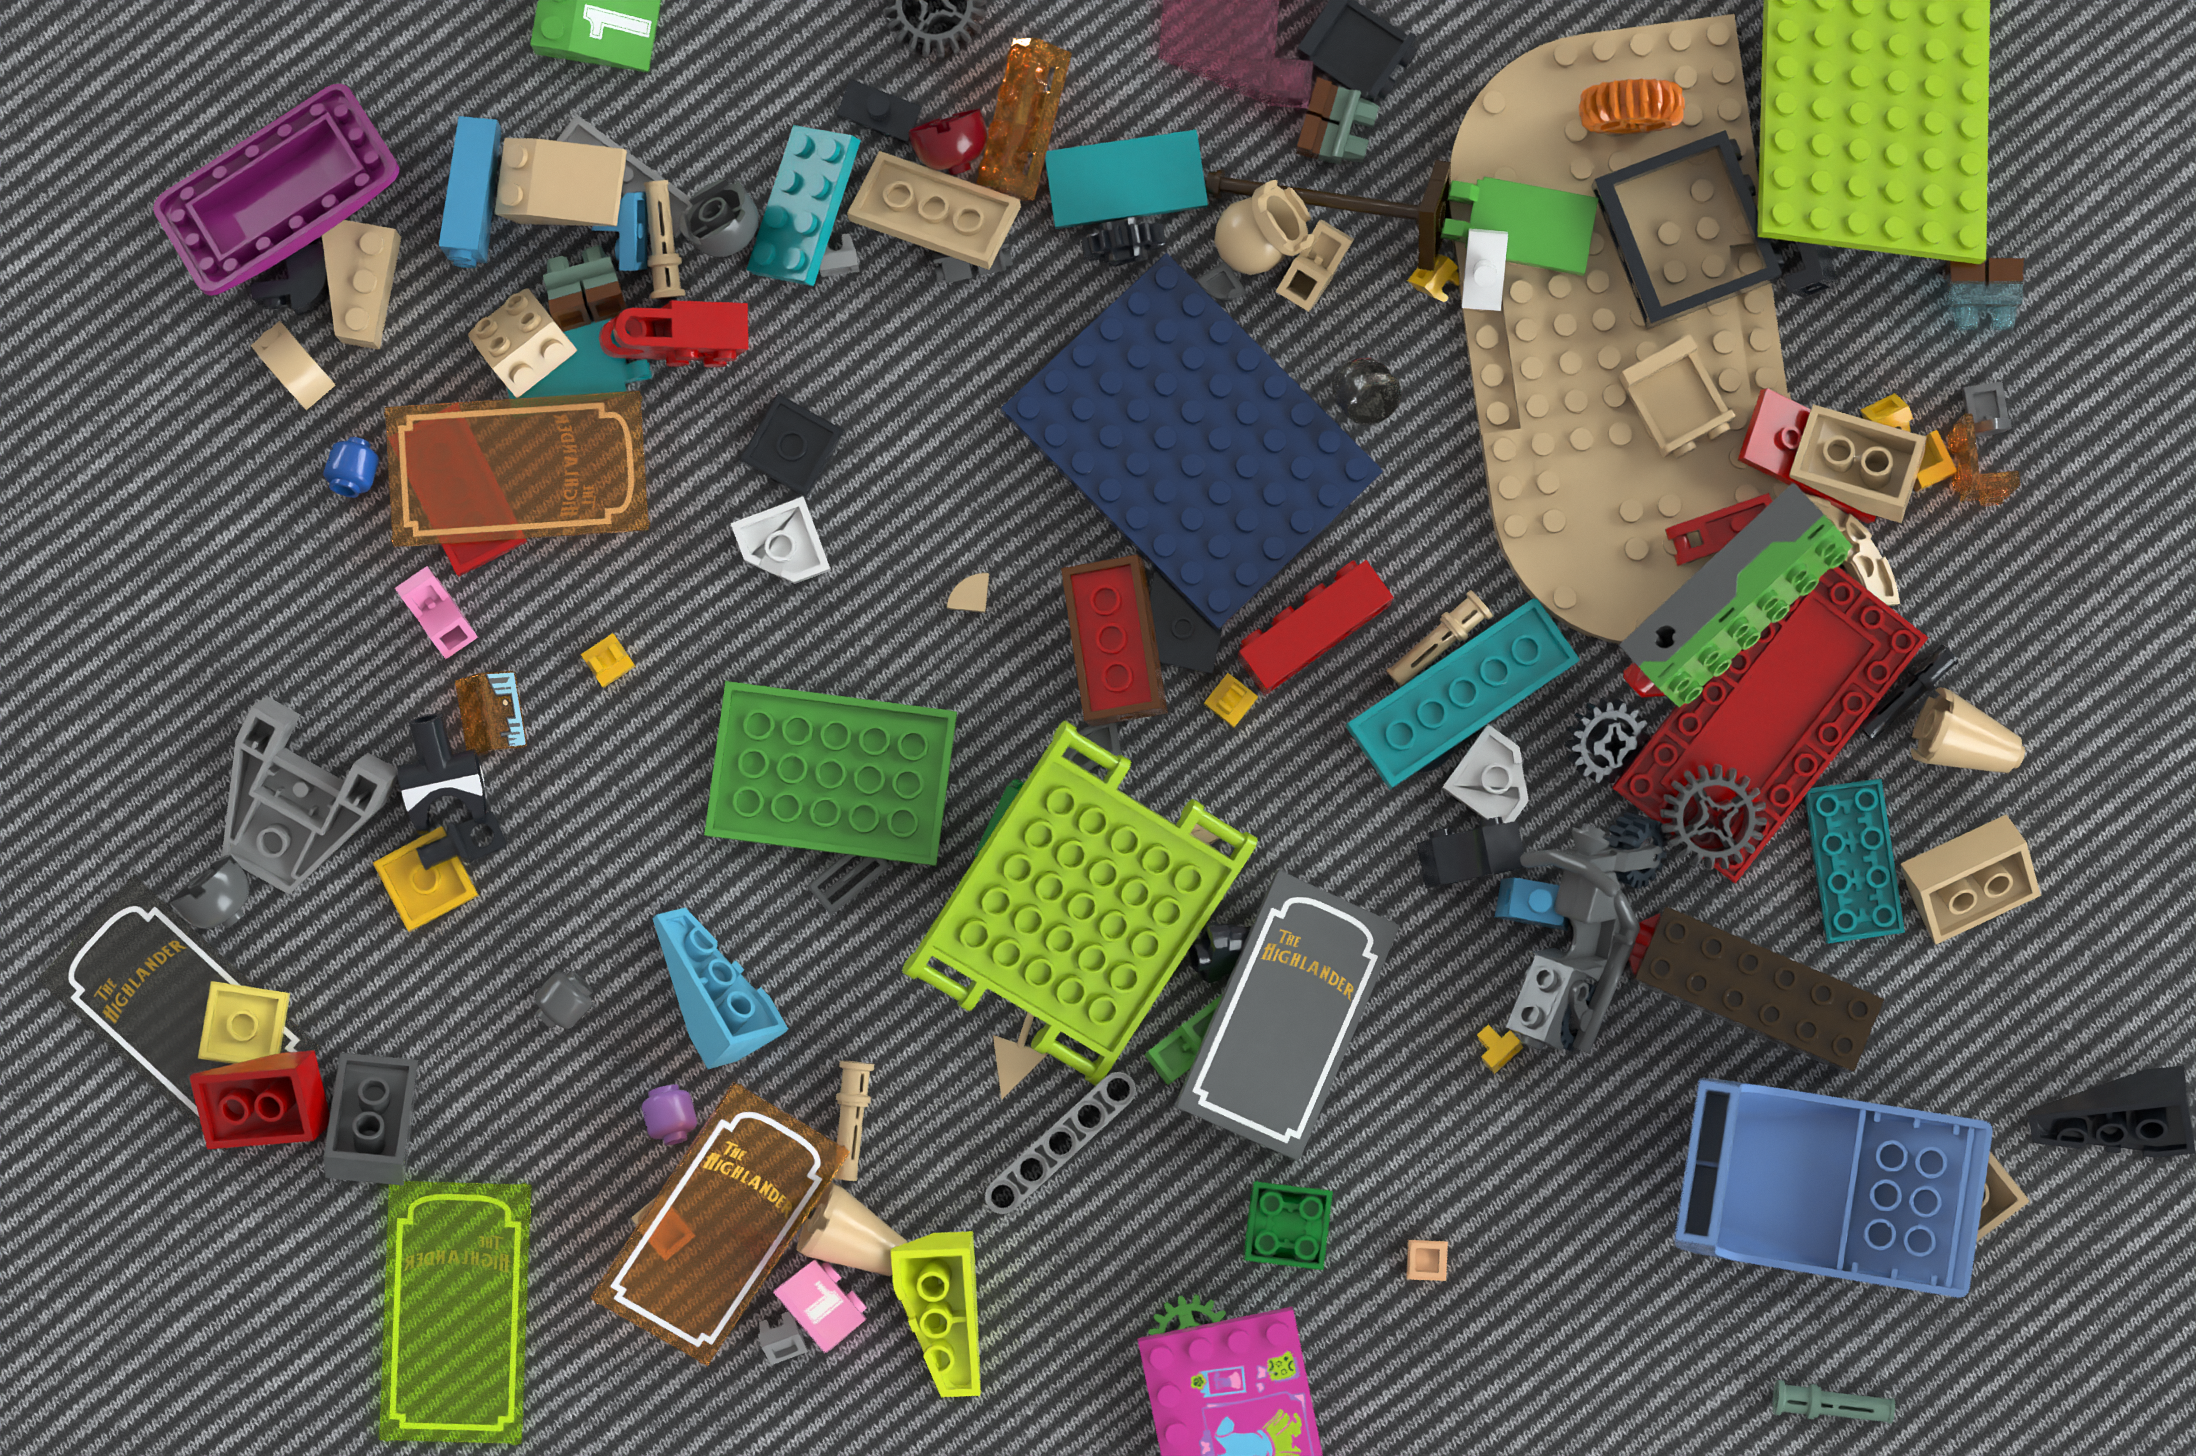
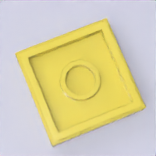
M211 981L198 1058L236 1064L280 1053L290 993Z

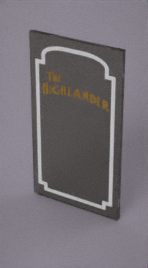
M133 875L46 971L41 973L37 980L202 1131L189 1077L194 1073L232 1065L231 1063L198 1058L210 983L215 981L253 988L257 987L138 877ZM286 1015L280 1053L315 1050V1054L318 1055L322 1047ZM230 1147V1148H220V1149H221L223 1152H227V1150L231 1149L232 1147Z

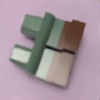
M1317 77L1297 144L1296 154L1338 165L1341 164L1342 159L1363 162L1369 140L1350 135L1352 123L1373 128L1379 106L1360 98L1361 91L1347 90L1332 85L1331 81Z
M599 245L586 248L582 252L583 264L570 267L567 257L563 256L551 258L547 261V274L543 275V279L548 293L550 314L563 332L592 324L585 295L595 323L614 318L627 309L610 256L606 257L602 247Z

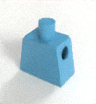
M1521 878L1501 879L1494 918L1568 931L1569 918L1557 914L1554 910L1559 885Z

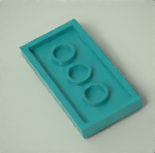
M793 125L746 269L747 271L758 276L814 286L861 140L848 134Z

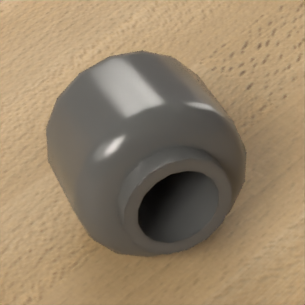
M572 970L568 974L562 971L556 972L535 993V1001L539 1007L536 1015L550 1028H553L556 1024L565 1029L572 1028L591 1009L593 1002L590 995L593 993V990L580 975Z

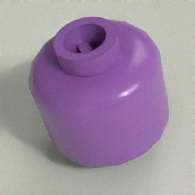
M667 1085L649 1091V1098L642 1104L649 1136L653 1139H663L665 1145H674L686 1141V1133L691 1132L697 1126V1118L689 1092L680 1090L678 1085Z

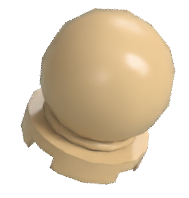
M1278 180L1269 181L1255 189L1252 197L1231 204L1221 213L1216 226L1214 243L1220 258L1233 270L1249 275L1274 269L1286 255L1294 256L1311 247L1314 235L1308 234L1306 222L1311 220V216L1302 199L1291 187L1283 190L1277 186Z

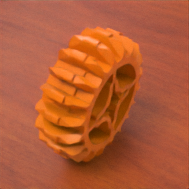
M1641 78L1602 82L1600 85H1592L1582 91L1580 95L1579 117H1581L1582 126L1591 132L1595 131L1598 134L1636 135L1637 133L1662 131L1663 129H1671L1682 122L1685 99L1682 97V88L1678 84L1667 80L1659 81L1657 79L1648 80Z

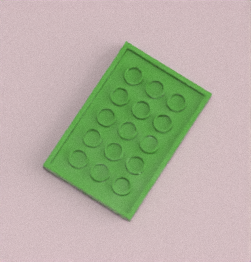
M725 681L704 835L937 866L957 711Z

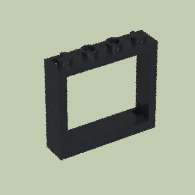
M1726 130L1594 179L1591 185L1595 197L1598 198L1599 208L1647 330L1776 282L1782 275L1780 269L1784 268V261L1777 246L1771 247L1768 238L1757 237L1758 211L1752 198L1756 196L1755 186L1749 174L1743 175L1738 161L1742 160L1740 148L1734 138L1729 140ZM1717 149L1764 269L1661 307L1615 186Z

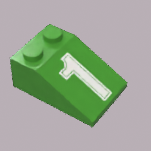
M538 0L530 45L535 55L649 73L661 0Z

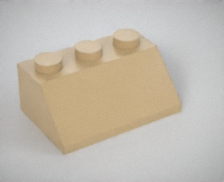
M2007 815L1901 863L1910 895L1935 945L2041 896L2027 842Z

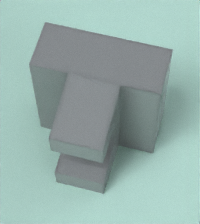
M849 233L842 234L843 246L840 250L833 251L827 244L819 268L821 277L860 271L857 253Z
M789 1311L781 1314L784 1323L779 1327L771 1329L767 1319L759 1322L760 1334H758V1337L771 1365L808 1352L804 1338Z

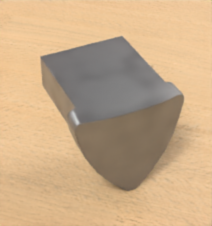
M2002 381L1968 386L1961 389L1968 425L1964 427L1966 436H1988L2012 429L2011 419H2008Z

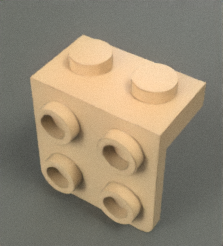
M523 289L519 293L510 296L505 304L489 317L481 319L468 335L494 372L516 398L524 394L578 351L529 289Z

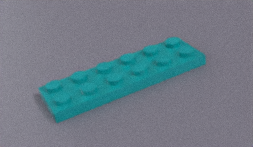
M1534 597L1348 722L1345 727L1386 786L1391 790L1577 664L1580 659L1544 607Z

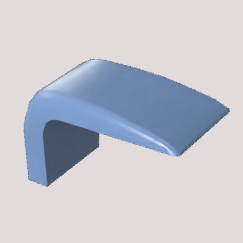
M1701 1078L1698 1086L1675 1246L1681 1250L1733 1261L1952 1297H1964L1970 1288L1993 1133L1992 1126L1986 1121L1749 1083Z

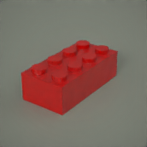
M1355 560L1351 561L1335 573L1334 580L1336 582L1327 588L1323 583L1319 584L1304 596V605L1294 610L1292 606L1287 607L1272 619L1271 625L1273 627L1268 631L1262 633L1260 629H1257L1241 641V650L1237 659L1264 696L1391 605L1394 598L1367 560L1359 565Z

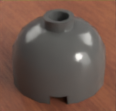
M721 179L704 186L689 200L693 206L688 211V214L686 215L683 211L681 213L679 228L684 237L698 251L713 257H727L743 250L752 240L758 227V209L747 190L737 181H735V184H729L726 179Z
M231 854L225 855L210 864L213 869L202 875L199 872L172 897L173 901L170 902V905L188 924L199 929H212L220 924L225 928H229L244 915L241 907L248 899V880L241 866Z

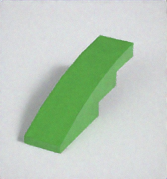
M1222 994L1144 1054L1167 1085L1191 1068Z

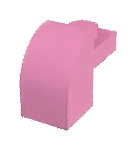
M428 566L395 587L401 599L418 619L428 637L445 659L478 638L450 594Z

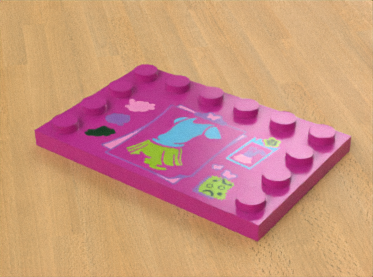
M1293 1307L1137 1338L1161 1456H1323Z

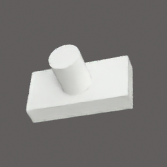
M1469 228L1462 308L1501 311L1508 240L1507 231Z

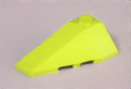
M973 1231L932 1233L891 1248L893 1289L906 1311L908 1323L920 1343L924 1353L923 1357L940 1396H980Z

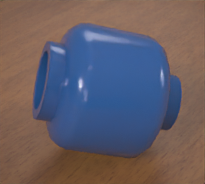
M350 437L348 441H339L333 444L323 472L324 478L329 483V488L333 492L345 497H358L359 493H365L370 490L380 459L370 449L371 444L368 441L358 437Z

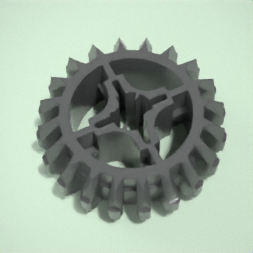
M884 0L892 5L883 9L884 17L894 18L887 24L888 30L890 32L901 30L896 36V42L902 44L910 38L908 51L914 53L919 45H922V55L924 58H929L931 48H937L938 57L944 58V47L950 46L951 51L954 54H958L960 50L957 41L961 40L965 45L970 46L972 38L967 31L980 34L981 26L974 20L986 19V11L977 7L985 5L987 0H966L967 8L964 15L959 13L957 7L949 3L948 0H941L942 11L938 12L936 9V13H930V15L927 3L932 1L934 4V0H911L913 5L921 10L919 24L914 28L907 21L903 13L905 0ZM939 23H947L951 26L957 25L945 33H927L931 32L932 28Z
M1714 764L1711 776H1709L1706 766H1698V779H1695L1690 771H1685L1683 775L1688 784L1684 787L1681 783L1673 781L1671 786L1679 794L1676 798L1670 794H1665L1663 797L1666 802L1673 804L1672 810H1660L1662 817L1672 818V822L1661 826V831L1664 833L1675 832L1666 841L1667 845L1674 847L1682 843L1676 855L1683 859L1692 852L1689 864L1697 867L1702 857H1704V866L1707 870H1713L1715 858H1718L1722 869H1728L1729 861L1727 856L1729 855L1738 864L1742 863L1743 856L1739 850L1743 847L1752 854L1755 848L1748 843L1750 837L1752 836L1757 840H1762L1763 838L1762 833L1754 830L1755 824H1767L1766 818L1755 816V812L1764 810L1766 804L1762 801L1753 803L1751 801L1760 794L1759 788L1753 787L1745 791L1751 779L1744 775L1735 782L1737 769L1732 767L1722 777L1723 769L1720 764ZM1714 785L1725 786L1734 791L1737 796L1730 800L1725 799L1721 802H1713L1703 788ZM1693 795L1698 807L1697 814L1688 822L1689 825L1684 827V808ZM1706 805L1717 812L1719 809H1722V813L1717 817L1721 830L1710 822L1707 826L1704 825L1705 821L1709 818ZM1743 807V824L1739 833L1733 839L1729 822L1731 817L1739 812L1738 809ZM1706 832H1713L1720 839L1723 846L1712 849L1702 848L1692 843L1690 838L1696 834L1700 836Z

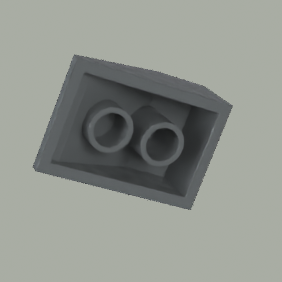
M340 1052L324 1150L325 1178L404 1186L418 1060Z

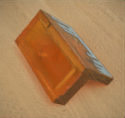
M514 671L477 673L455 680L466 751L475 749L477 755L480 756L497 750L517 749L527 746Z

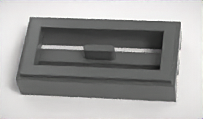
M844 854L811 881L807 887L832 916L891 868V865L884 859L866 857L822 893L818 887L855 857V855ZM876 860L880 864L879 867L835 903L831 904L828 901V898L873 861Z

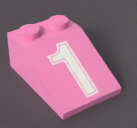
M814 1259L778 1287L774 1294L824 1353L832 1350L867 1319L862 1313L867 1307L853 1290L846 1294L837 1284L842 1277L829 1262L825 1261L823 1264H820L817 1259Z

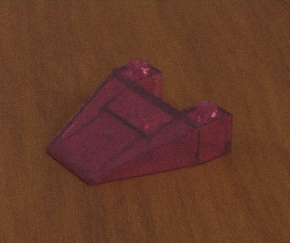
M1163 0L1159 46L1160 60L1270 106L1307 109L1309 107L1313 61L1275 58L1279 0Z

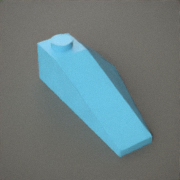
M686 907L655 915L653 922L689 1037L707 1069L737 1062L788 1030L770 996L761 987L755 990L741 975L744 969L738 962L734 961L731 964L717 949V940Z

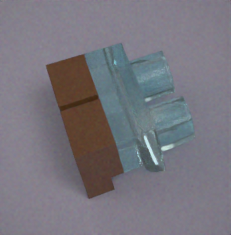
M1988 258L1982 264L1948 260L1944 264V277L1947 280L1948 296L1946 311H1952L1955 330H1976L1978 328V311H1991V330H2012L2014 328L2016 310L2023 302L2024 258Z

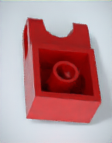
M670 301L662 308L625 309L601 328L599 334L600 346L606 355L614 358L666 360L667 366L674 367L688 366L689 361H704V367H726L727 362L737 360V356L748 350V303ZM612 330L614 331L617 343L622 347H617L612 342L610 337Z

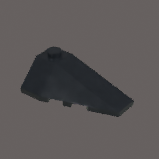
M2184 1065L2145 1069L2028 1110L2032 1141L2036 1144L2078 1149L2086 1144L2106 1146V1152L2120 1153L2121 1148L2142 1150L2143 1156L2154 1158L2196 1154Z

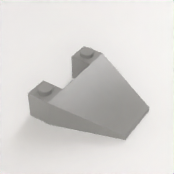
M266 696L251 706L235 740L222 857L231 854L242 869L285 893L291 894L386 804L398 780L397 768L367 753L353 763L344 781L286 749L285 746L300 714Z

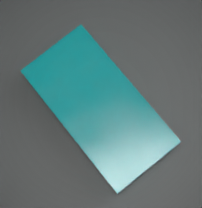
M1197 130L1044 151L1055 229L1208 207Z
M1882 779L1810 788L1804 796L1826 944L1905 933Z

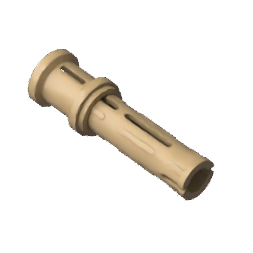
M668 180L644 182L652 256H648L649 260H647V266L652 268L654 291L650 293L651 299L685 296V290L681 289L678 267L682 263V259L679 257V253H675ZM658 203H659V210H660V220H659Z
M1472 590L1466 594L1467 599L1451 613L1445 612L1441 615L1440 621L1442 623L1416 644L1391 668L1386 670L1400 687L1411 681L1456 640L1461 642L1468 639V633L1483 619L1489 620L1493 617L1491 611Z
M840 1060L839 1067L843 1069L841 1091L836 1094V1100H838L837 1104L841 1106L832 1178L857 1181L864 1107H868V1103L871 1102V1097L867 1094L870 1071L874 1070V1064Z

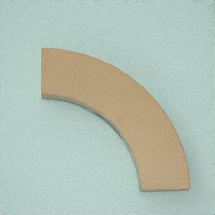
M1805 494L1853 546L1848 551L1847 558L1842 562L1849 575L1888 606L1900 604L1898 589L1888 560L1879 553L1877 547L1870 539L1872 537L1870 532L1854 516L1845 514L1831 505L1830 501Z

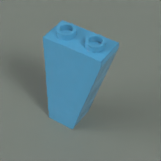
M458 117L439 239L440 249L448 260H453V265L457 267L476 268L477 263L487 264L502 128L499 122L494 119Z

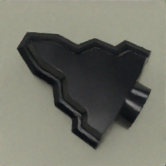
M1217 922L1205 924L1200 939H1196L1188 950L1191 965L1196 972L1200 971L1202 980L1212 983L1221 980L1224 975L1232 973L1252 926L1244 927L1236 926L1234 923L1219 924Z

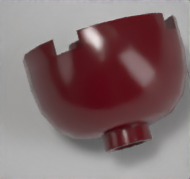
M980 108L952 114V117L942 120L938 118L909 130L908 134L911 145L920 161L934 170L948 169L951 176L972 169L970 162L982 154L987 141L986 124Z

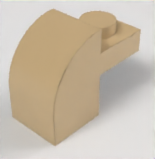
M1322 219L1312 232L1314 240L1311 247L1302 251L1294 259L1276 290L1277 293L1308 312L1315 306L1327 288L1354 240Z
M281 321L265 331L251 345L261 360L306 410L335 386L334 382Z

